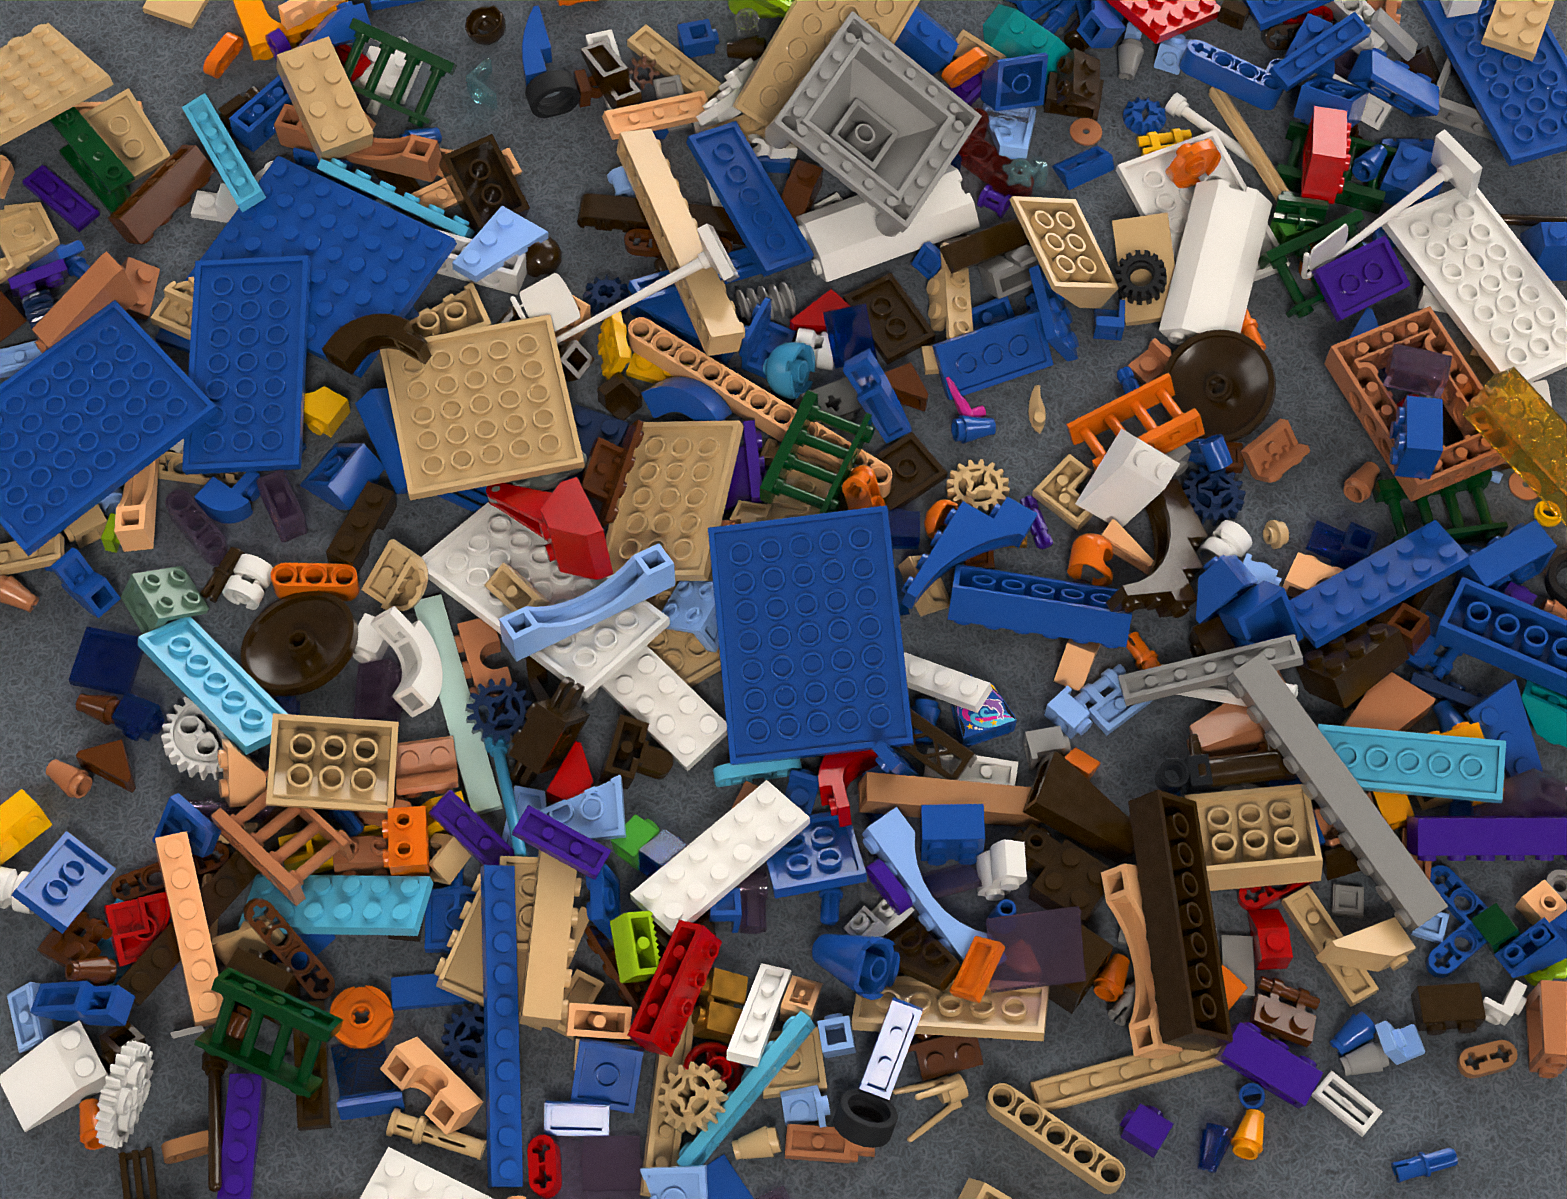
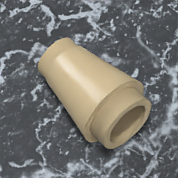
M765 1125L738 1138V1140L732 1141L736 1160L775 1157V1153L782 1152L775 1126L768 1128Z

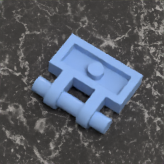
M1118 664L1113 669H1106L1101 673V678L1093 684H1086L1080 689L1081 692L1074 697V699H1080L1084 704L1089 701L1094 705L1088 709L1090 712L1089 717L1106 736L1152 702L1151 700L1130 706L1125 705L1118 682V676L1126 674V670L1121 664ZM1108 686L1114 690L1106 697L1100 694Z

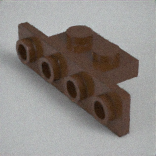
M639 419L629 426L622 447L600 437L596 438L593 442L580 484L586 495L603 502L598 516L602 528L609 523L612 524L617 517L619 508L616 507L618 498H621L626 490L627 482L624 480L626 474L634 466L636 458L633 457L635 448L640 445L644 436V432L641 431L644 421Z
M588 925L585 929V933L588 936L586 939L588 946L601 957L604 962L602 965L604 972L609 978L615 980L620 988L618 990L620 998L625 1004L631 1006L634 1013L637 1014L653 977L642 982L621 984L615 950L607 937L597 927Z
M916 1034V1036H913L908 1052L914 1051L922 1081L983 1065L977 1037Z

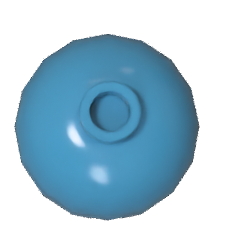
M785 342L778 345L765 360L763 372L766 375L769 387L776 394L788 399H797L800 394L806 393L807 390L810 391L813 381H808L809 373L815 372V355L810 345L800 342Z

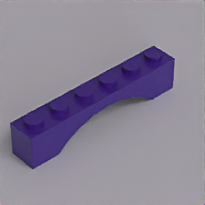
M229 1074L222 1143V1187L217 1193V1199H253L256 1158L264 1120L267 1088L264 1077L258 1074Z

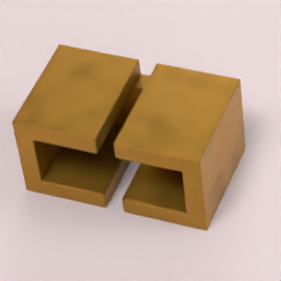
M715 967L709 971L706 983L697 998L699 1006L695 1007L692 1014L693 1036L718 1043L729 1044L743 1011L742 1009L735 1008L734 1003L738 1005L745 1004L747 976Z

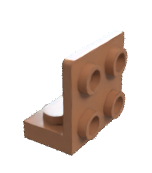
M453 736L397 743L396 795H403L404 798H415L421 796L422 792L434 791L436 794H445L448 790L451 789L453 791V788L459 787Z

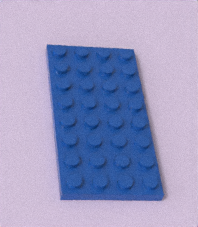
M1417 0L1509 167L1567 151V57L1548 24L1546 23L1533 61L1481 44L1497 0H1482L1478 13L1449 18L1446 17L1440 0Z
M309 255L195 261L188 377L214 403L219 412L184 438L182 470L185 475L301 469L311 271Z

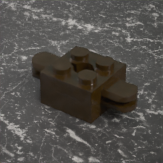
M569 676L561 681L552 698L530 706L525 715L527 721L523 729H519L512 738L511 744L513 747L508 755L516 759L517 763L510 774V778L514 782L520 780L519 784L522 787L528 788L538 774L562 765L590 716L589 713L576 705L585 687L580 683L574 685L575 680Z

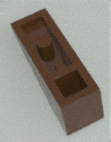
M798 159L781 196L797 226L796 217L810 212L822 187L823 168Z

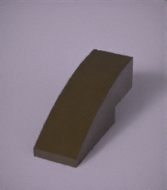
M606 40L581 48V54L590 73L612 109L643 103L640 89L629 77L628 67Z

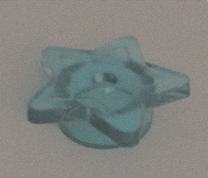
M1018 158L1012 161L1011 164L1002 166L1003 171L1009 176L1008 186L1020 183L1029 188L1031 186V177L1038 171L1037 167H1032L1023 158Z

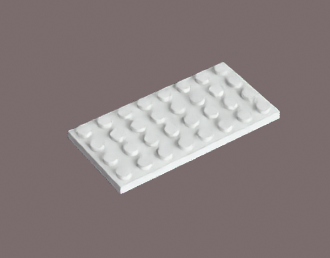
M1478 187L1476 194L1468 200L1454 188L1404 209L1381 226L1508 393L1567 367V300Z
M489 502L421 557L426 563L428 579L500 634L499 619L512 612L484 585L502 563L513 567L550 602L547 606L566 602L581 596L612 576L594 580L560 572L555 561L549 562L544 545L549 544L548 541L506 513L490 505ZM644 600L529 656L560 680L569 676L575 680L574 685L577 683L583 685L585 690L582 696L587 698L670 625V618Z

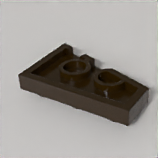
M911 914L897 927L882 936L895 943L893 945L894 951L899 952L900 956L899 972L942 992L953 981L961 967L959 961L938 940H935L928 933L924 925L920 921L918 922Z

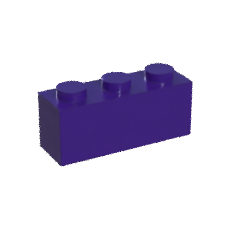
M1239 1022L1233 1025L1231 1028L1233 1042L1221 1046L1215 1059L1299 1109L1306 1106L1323 1075V1072L1316 1069L1317 1064L1305 1056L1300 1055L1297 1057L1288 1051L1289 1047L1280 1040L1274 1038L1269 1040L1261 1035L1262 1030L1252 1023L1244 1022L1243 1024Z

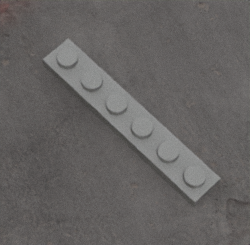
M1295 634L1119 675L1118 682L1125 705L1130 706L1229 682L1227 678L1233 671L1261 652H1263L1276 671L1303 665V656Z

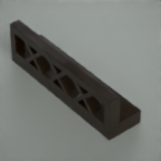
M910 709L914 745L912 747L901 746V748L945 779L958 780L967 766L971 768L977 760L975 753ZM914 729L917 730V731L920 732V733H919V734H914ZM927 737L933 741L935 753L923 755L919 753L915 739ZM938 746H940L941 748H943L945 751H940V752H939V747H938ZM951 754L961 761L952 775L942 769L940 756ZM936 757L937 764H935L928 758Z

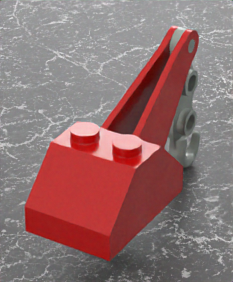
M582 452L584 466H586L587 456L584 452ZM584 468L511 481L509 484L500 483L487 486L486 493L490 505L506 513L548 541L549 544L544 545L549 562L555 561L560 572L594 580L613 575L604 530L578 478L575 477L563 481L567 477L581 472ZM554 488H556V489L553 491V493L543 491V490H546V489H554Z

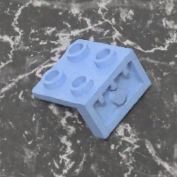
M679 581L661 611L670 618V625L666 629L693 633L707 651L717 652L719 640L713 581Z

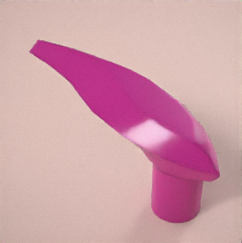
M946 377L959 415L980 418L986 416V410L983 405L970 408L950 377Z

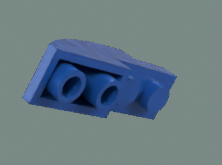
M1567 910L1550 923L1545 917L1494 954L1512 978L1542 970L1567 958Z

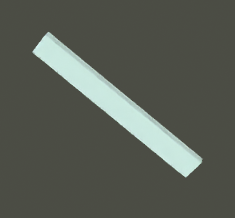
M439 594L421 599L414 607L417 621L420 620L426 627L440 655L443 678L439 699L449 734L454 737L456 759L470 808L477 815L503 809L487 751L485 750L484 742L481 741L482 734L480 731L472 734L471 731L475 724L466 722L467 716L472 714L465 711L466 705L473 704V702L469 700L470 692L442 595Z

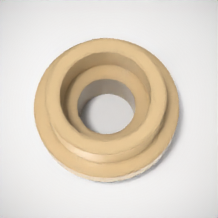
M1270 520L1266 523L1263 530V538L1267 544L1271 545L1272 549H1278L1288 542L1289 531L1284 522Z

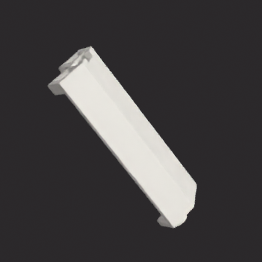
M951 164L949 165L910 226L903 233L900 231L893 237L881 234L877 229L875 221L880 212L859 197V195L797 216L798 228L814 253V259L811 260L814 274L829 282L919 250L928 241L935 244L980 228L974 201L970 193L965 194L962 190L960 182L963 178L959 170Z
M1221 179L1196 182L1159 331L1171 343L1181 345L1189 338L1210 330H1230L1241 333L1272 203L1257 189L1247 187L1245 191L1229 187L1230 182Z

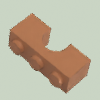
M480 618L458 623L459 635L454 636L458 654L464 652L466 661L461 662L465 678H472L474 687L469 688L470 694L476 693L479 695L477 691L479 684L488 688L489 679H493L495 685H499L501 679L504 678L506 686L510 687L513 682L508 666L490 669L482 664L487 656L501 652L497 631ZM492 694L489 696L493 698L501 696L502 694Z

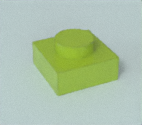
M110 513L101 540L105 551L117 553L120 542L114 532L116 514Z

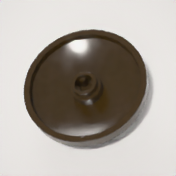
M1210 330L1189 338L1173 352L1162 374H1170L1175 395L1172 398L1182 412L1186 413L1195 408L1200 414L1205 434L1196 439H1206L1213 435L1222 434L1225 442H1234L1246 437L1266 419L1276 395L1275 372L1267 354L1249 337L1230 330ZM1164 407L1167 416L1169 417L1170 420H1172V419H1173L1172 416L1169 414V412H1168V411L1166 410V408Z
M307 591L287 596L265 609L247 630L241 646L242 667L268 694L296 696L311 692L331 681L348 664L358 641L356 619L346 603L330 593Z

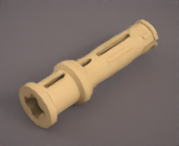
M394 1108L386 1131L387 1136L398 1135L412 1140V1144L415 1145L426 1142L477 1158V1160H481L487 1143L485 1139L482 1140L457 1131L446 1135L437 1125L429 1123L427 1117L420 1116V1118L410 1116L401 1113L399 1108Z

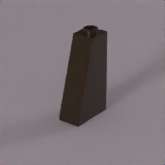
M1054 751L1044 758L1040 763L1023 812L1118 863L1127 856L1131 857L1135 852L1129 817L1060 753Z

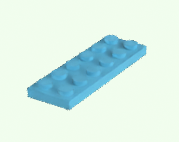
M191 617L177 619L138 636V646L244 755L271 743L273 713H288Z
M1318 724L1320 732L1364 791L1502 803L1506 741Z
M257 874L246 904L254 898L267 900L275 907L296 934L418 936L434 883L430 876L309 875L303 880L304 884L301 886L306 899L295 906L263 874ZM255 906L253 908L255 914L252 919L263 916L266 907L260 908ZM242 913L238 925L239 928L241 927L243 921H246L244 918V913ZM279 928L283 934H288L284 928Z

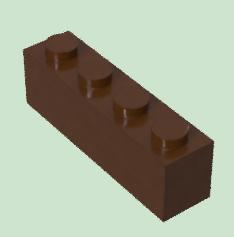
M182 145L108 219L126 242L130 244H145L153 238V232L159 226L165 225L172 219V213L178 207L186 205L191 200V195L197 189L208 184L210 181L209 177L216 170L196 145Z

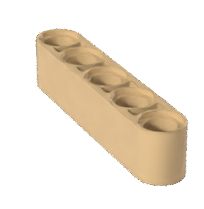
M998 1083L990 1089L986 1100V1109L993 1118L1104 1194H1112L1120 1188L1125 1178V1168L1118 1159L1011 1085ZM1003 1096L1008 1100L1009 1105L999 1107L994 1103L993 1098ZM1030 1115L1035 1119L1036 1124L1027 1126L1021 1122L1020 1116ZM1056 1133L1062 1138L1063 1142L1058 1145L1052 1144L1048 1141L1047 1135ZM1084 1152L1088 1155L1090 1161L1088 1163H1080L1075 1159L1074 1153ZM1105 1170L1113 1172L1116 1175L1117 1181H1105L1101 1176V1172Z

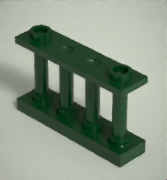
M353 18L349 28L355 31V41L343 66L349 81L365 44L369 43L370 39L380 43L379 48L381 49L365 88L362 89L351 84L354 92L409 116L407 121L423 128L425 123L431 126L433 121L424 117L441 77H445L446 73L453 76L457 65ZM397 50L406 54L404 58L406 62L392 95L387 100L374 93L390 55H394ZM423 62L431 66L429 69L431 74L413 112L399 104L416 65L419 66Z
M72 107L49 120L68 143L67 146L59 150L60 155L108 212L112 214L131 195L125 185L135 180V177L78 110Z
M1290 121L1285 139L1293 141L1287 165L1278 163L1277 172L1289 191L1301 194L1302 169H1298L1297 166L1309 125ZM1349 136L1351 139L1349 150L1351 155L1348 171L1343 173L1342 177L1345 178L1342 194L1336 195L1335 203L1379 214L1386 194L1385 191L1377 190L1383 165L1390 167L1397 148L1379 143L1386 148L1387 156L1377 177L1368 181L1367 186L1351 183L1353 162L1378 143Z
M1360 209L1268 250L1259 258L1258 264L1262 270L1269 266L1277 269L1295 304L1286 313L1288 318L1296 314L1299 319L1314 311V306L1326 300L1314 276L1310 279L1319 295L1307 301L1305 300L1286 264L1288 262L1287 258L1295 255L1303 263L1304 253L1308 252L1310 255L1311 247L1320 243L1344 224L1348 226L1347 239L1348 241L1358 234L1357 225L1365 219ZM1360 241L1352 248L1353 250H1356L1364 245L1362 241Z
M807 390L760 486V500L772 504L775 495L780 496L783 494L820 509V514L837 512L840 505L838 498L842 491V485L849 477L864 443L869 444L873 437L875 427L872 426V414L866 413L861 425L821 410V406L818 405V394ZM819 421L856 436L850 448L847 449L809 434L807 429L810 423ZM804 445L843 459L844 461L838 474L798 459L796 452L799 446L804 447ZM794 469L832 484L826 499L787 484L784 479L787 470L792 471Z
M1491 469L1414 500L1417 503L1423 526L1434 521L1428 497L1440 494L1445 499L1453 529H1446V531L1458 544L1480 541L1487 544L1497 536L1503 537L1508 528L1507 521L1493 523L1483 491L1487 488L1493 476ZM1396 478L1378 480L1373 490V497L1375 503L1384 502L1389 506L1397 536L1393 537L1392 544L1409 534L1400 505L1401 499H1408ZM1468 491L1472 494L1481 525L1465 527L1456 498L1457 492Z
M230 967L214 979L211 990L221 994L223 997L214 1029L209 1027L195 1040L194 1045L204 1049L206 1053L212 1056H219L282 1085L296 1095L310 1098L322 1086L324 1081L312 1075L322 1041L328 1043L340 1031L343 1019ZM236 1001L250 1007L252 1010L242 1042L226 1035ZM264 1015L278 1020L281 1024L271 1055L254 1048ZM293 1028L308 1034L310 1037L300 1069L283 1061Z

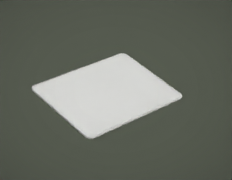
M202 1025L171 1032L170 1034L174 1039L205 1030Z

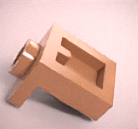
M1154 338L1150 341L1148 350L1128 364V367L1132 369L1134 377L1145 385L1162 376L1172 352L1167 345L1161 344Z

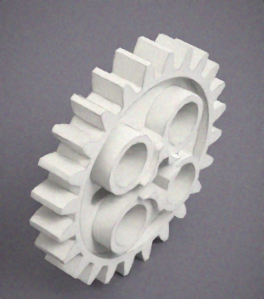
M184 697L185 706L182 707L175 704L176 714H167L168 723L162 725L164 734L161 735L165 754L166 756L169 755L172 765L177 764L180 773L187 769L189 777L192 778L199 772L201 780H205L208 773H212L214 780H217L219 772H223V768H219L217 758L218 750L222 749L219 747L214 735H218L221 745L222 739L229 738L193 701ZM199 716L204 719L210 731L206 732L205 725L198 718ZM190 730H196V731L193 732V733H188V734H187V732L190 731ZM258 749L249 754H258ZM212 751L209 754H203L204 752Z
M132 1040V1042L128 1041L126 1046H122L120 1054H116L115 1064L110 1065V1075L105 1077L106 1085L101 1089V1095L97 1104L100 1109L95 1119L99 1120L95 1127V1130L98 1131L96 1138L99 1139L98 1143L118 1149V1147L123 1146L124 1142H128L129 1134L134 1133V1125L138 1123L139 1114L143 1110V1104L148 1097L151 1086L149 1079L153 1074V1070L150 1069L154 1062L151 1059L153 1051H150L151 1046Z

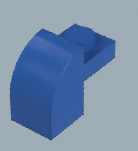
M256 471L246 472L232 488L213 476L194 496L198 510L211 519L220 523H237L253 514L250 501L253 502L261 495L263 484L260 474Z
M73 547L50 566L61 580L63 589L97 618H100L121 599L108 580L94 572L79 550Z

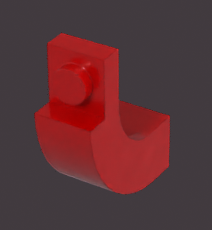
M874 750L825 755L821 762L818 774L821 805H829L831 816L837 815L840 827L852 825L846 790L855 778L878 765L875 761L878 755Z

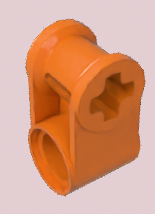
M865 465L855 467L850 477L842 485V492L844 493L848 510L886 506L881 496L875 472Z

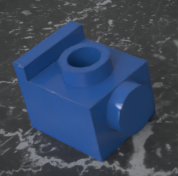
M709 19L677 25V40L680 50L688 58L715 53V45L719 44V37L716 28H711Z

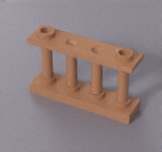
M267 770V771H265L264 773H265L266 778H267V780H268V770ZM267 790L236 815L231 814L229 816L222 808L214 812L211 817L214 824L222 830L221 835L295 906L306 899L301 888L304 884L303 880L333 855L339 852L349 862L354 859L350 848L352 841L348 835L341 829L337 832L312 808L287 807L257 833L252 832L248 834L244 830V824L266 807ZM298 814L309 824L276 852L271 851L268 853L263 848L265 841ZM319 833L328 842L326 846L297 870H290L288 872L283 867V861Z

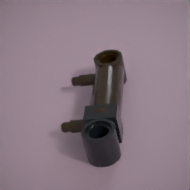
M1190 734L1188 736L1190 756H1187L1184 761L1179 758L1166 759L1155 774V784L1159 790L1174 794L1179 792L1185 784L1188 793L1207 791L1210 787L1272 780L1293 781L1298 776L1296 773L1292 774L1288 771L1283 763L1284 757L1277 748L1274 749L1269 745L1265 735L1266 751L1209 757L1208 754H1202L1198 735ZM1165 771H1175L1179 776V781H1169L1165 777Z

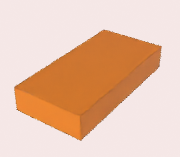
M975 936L949 992L955 997L980 1003L1005 950V946L999 941Z

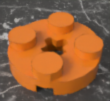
M1206 139L1192 145L1185 143L1177 149V156L1166 169V174L1178 188L1194 186L1196 182H1201L1198 177L1205 172L1209 176L1216 169L1221 160V154L1211 139Z
M365 985V987L355 988L353 986L347 988L337 995L330 1007V1014L343 1019L341 1029L335 1035V1038L348 1048L367 1050L369 1047H375L383 1042L392 1030L394 1014L390 1000L385 993L376 987ZM357 1011L361 1014L368 1011V1021L356 1024L354 1014Z

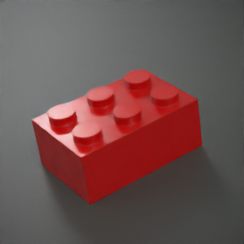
M1314 106L1303 148L1301 197L1325 200L1329 204H1334L1336 195L1342 194L1345 178L1342 176L1344 171H1348L1351 159L1349 154L1351 123L1347 122V111Z

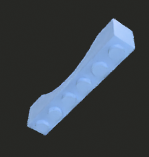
M659 543L633 555L609 579L581 596L550 606H525L500 618L499 624L502 641L517 662L675 586L674 562Z
M897 807L864 830L862 833L864 837L863 843L867 850L873 855L876 853L879 859L886 864L910 896L913 906L920 914L918 916L919 921L927 931L932 930L938 941L959 961L960 966L975 936L994 940L990 934L974 930L957 921L944 911L932 897L923 882L917 865L915 831ZM1004 953L1002 954L996 969L1000 967L1002 964H1004L1006 961H1008Z

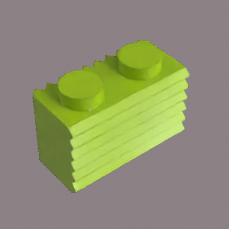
M651 911L623 913L610 921L621 984L642 982L652 978L660 963L659 959L661 957L658 955L659 950L657 949L659 944L655 942L657 937L654 936L656 931L653 930L655 925L652 923L654 919L651 917L653 914Z

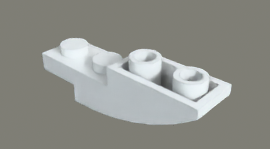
M750 57L724 76L727 81L718 86L721 92L716 95L717 98L714 97L702 105L704 111L696 116L702 126L716 117L720 122H724L741 113L732 106L759 59L753 61L752 57Z

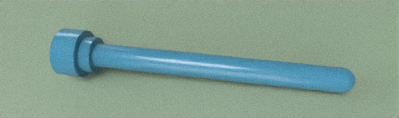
M488 737L484 741L485 750L494 758L514 854L519 857H527L525 842L512 835L519 821V814L505 755L509 744L505 745L502 739H498L496 746H494L492 738Z

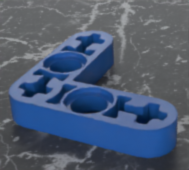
M1437 865L1431 868L1430 882L1448 905L1447 909L1462 924L1434 948L1426 958L1425 964L1428 972L1434 977L1445 978L1487 943L1473 925L1472 919L1469 920L1468 916L1476 908L1479 910L1478 915L1488 907L1450 868ZM1444 875L1447 878L1445 885L1442 883L1437 885L1434 882L1436 876L1441 877ZM1456 886L1457 889L1452 892L1450 897H1447L1445 894H1447L1448 890ZM1458 896L1465 897L1470 903V909H1458L1454 904V898ZM1459 937L1465 938L1470 943V950L1467 952L1459 951L1455 947L1454 940ZM1450 951L1453 956L1445 964L1446 968L1443 966L1437 968L1434 965L1437 961L1436 958L1442 959Z

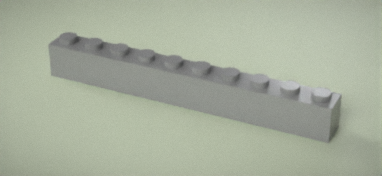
M1263 652L1233 671L1227 678L1230 691L1237 699L1241 698L1248 707L1246 711L1250 719L1256 724L1259 723L1266 732L1265 738L1269 745L1280 751L1284 757L1283 763L1288 771L1292 774H1297L1303 783L1301 787L1304 793L1311 800L1314 799L1320 806L1322 818L1329 825L1333 824L1340 834L1338 838L1341 844L1348 851L1352 850L1358 859L1357 865L1366 876L1370 875L1377 886L1375 888L1378 895L1385 902L1389 901L1396 911L1394 915L1400 925L1404 928L1408 927L1411 932L1447 908L1448 905Z

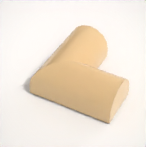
M1068 454L1033 490L1032 495L1076 531H1079L1091 519L1093 514L1075 504L1080 497V494L1075 490L1091 475L1092 471L1071 454Z

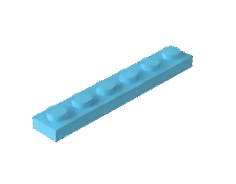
M204 93L182 107L183 111L240 210L244 212L266 198L264 192L207 95Z
M321 158L317 169L452 234L470 239L475 234V231L468 227L470 222L454 215L452 220L444 216L445 210L433 204H430L428 208L419 204L421 199L405 192L404 196L395 193L396 187L384 181H380L379 185L370 181L372 176L356 169L355 173L346 170L347 164L335 158H332L330 162Z
M800 1010L796 1016H791L785 1022L782 1028L783 1032L777 1040H772L765 1046L758 1067L750 1066L742 1075V1082L735 1091H729L726 1094L728 1100L720 1104L726 1110L725 1113L717 1112L715 1115L718 1123L715 1124L709 1121L707 1123L708 1131L704 1132L702 1129H699L700 1133L694 1141H689L682 1147L679 1152L680 1158L676 1161L679 1166H701L706 1162L814 1030L815 1025L808 1015Z

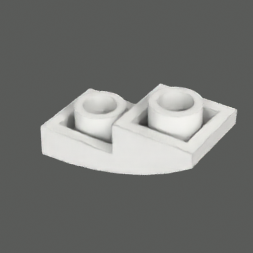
M882 899L872 911L864 905L843 929L850 935L882 937L902 923L914 909L911 907L901 915H897L887 902Z

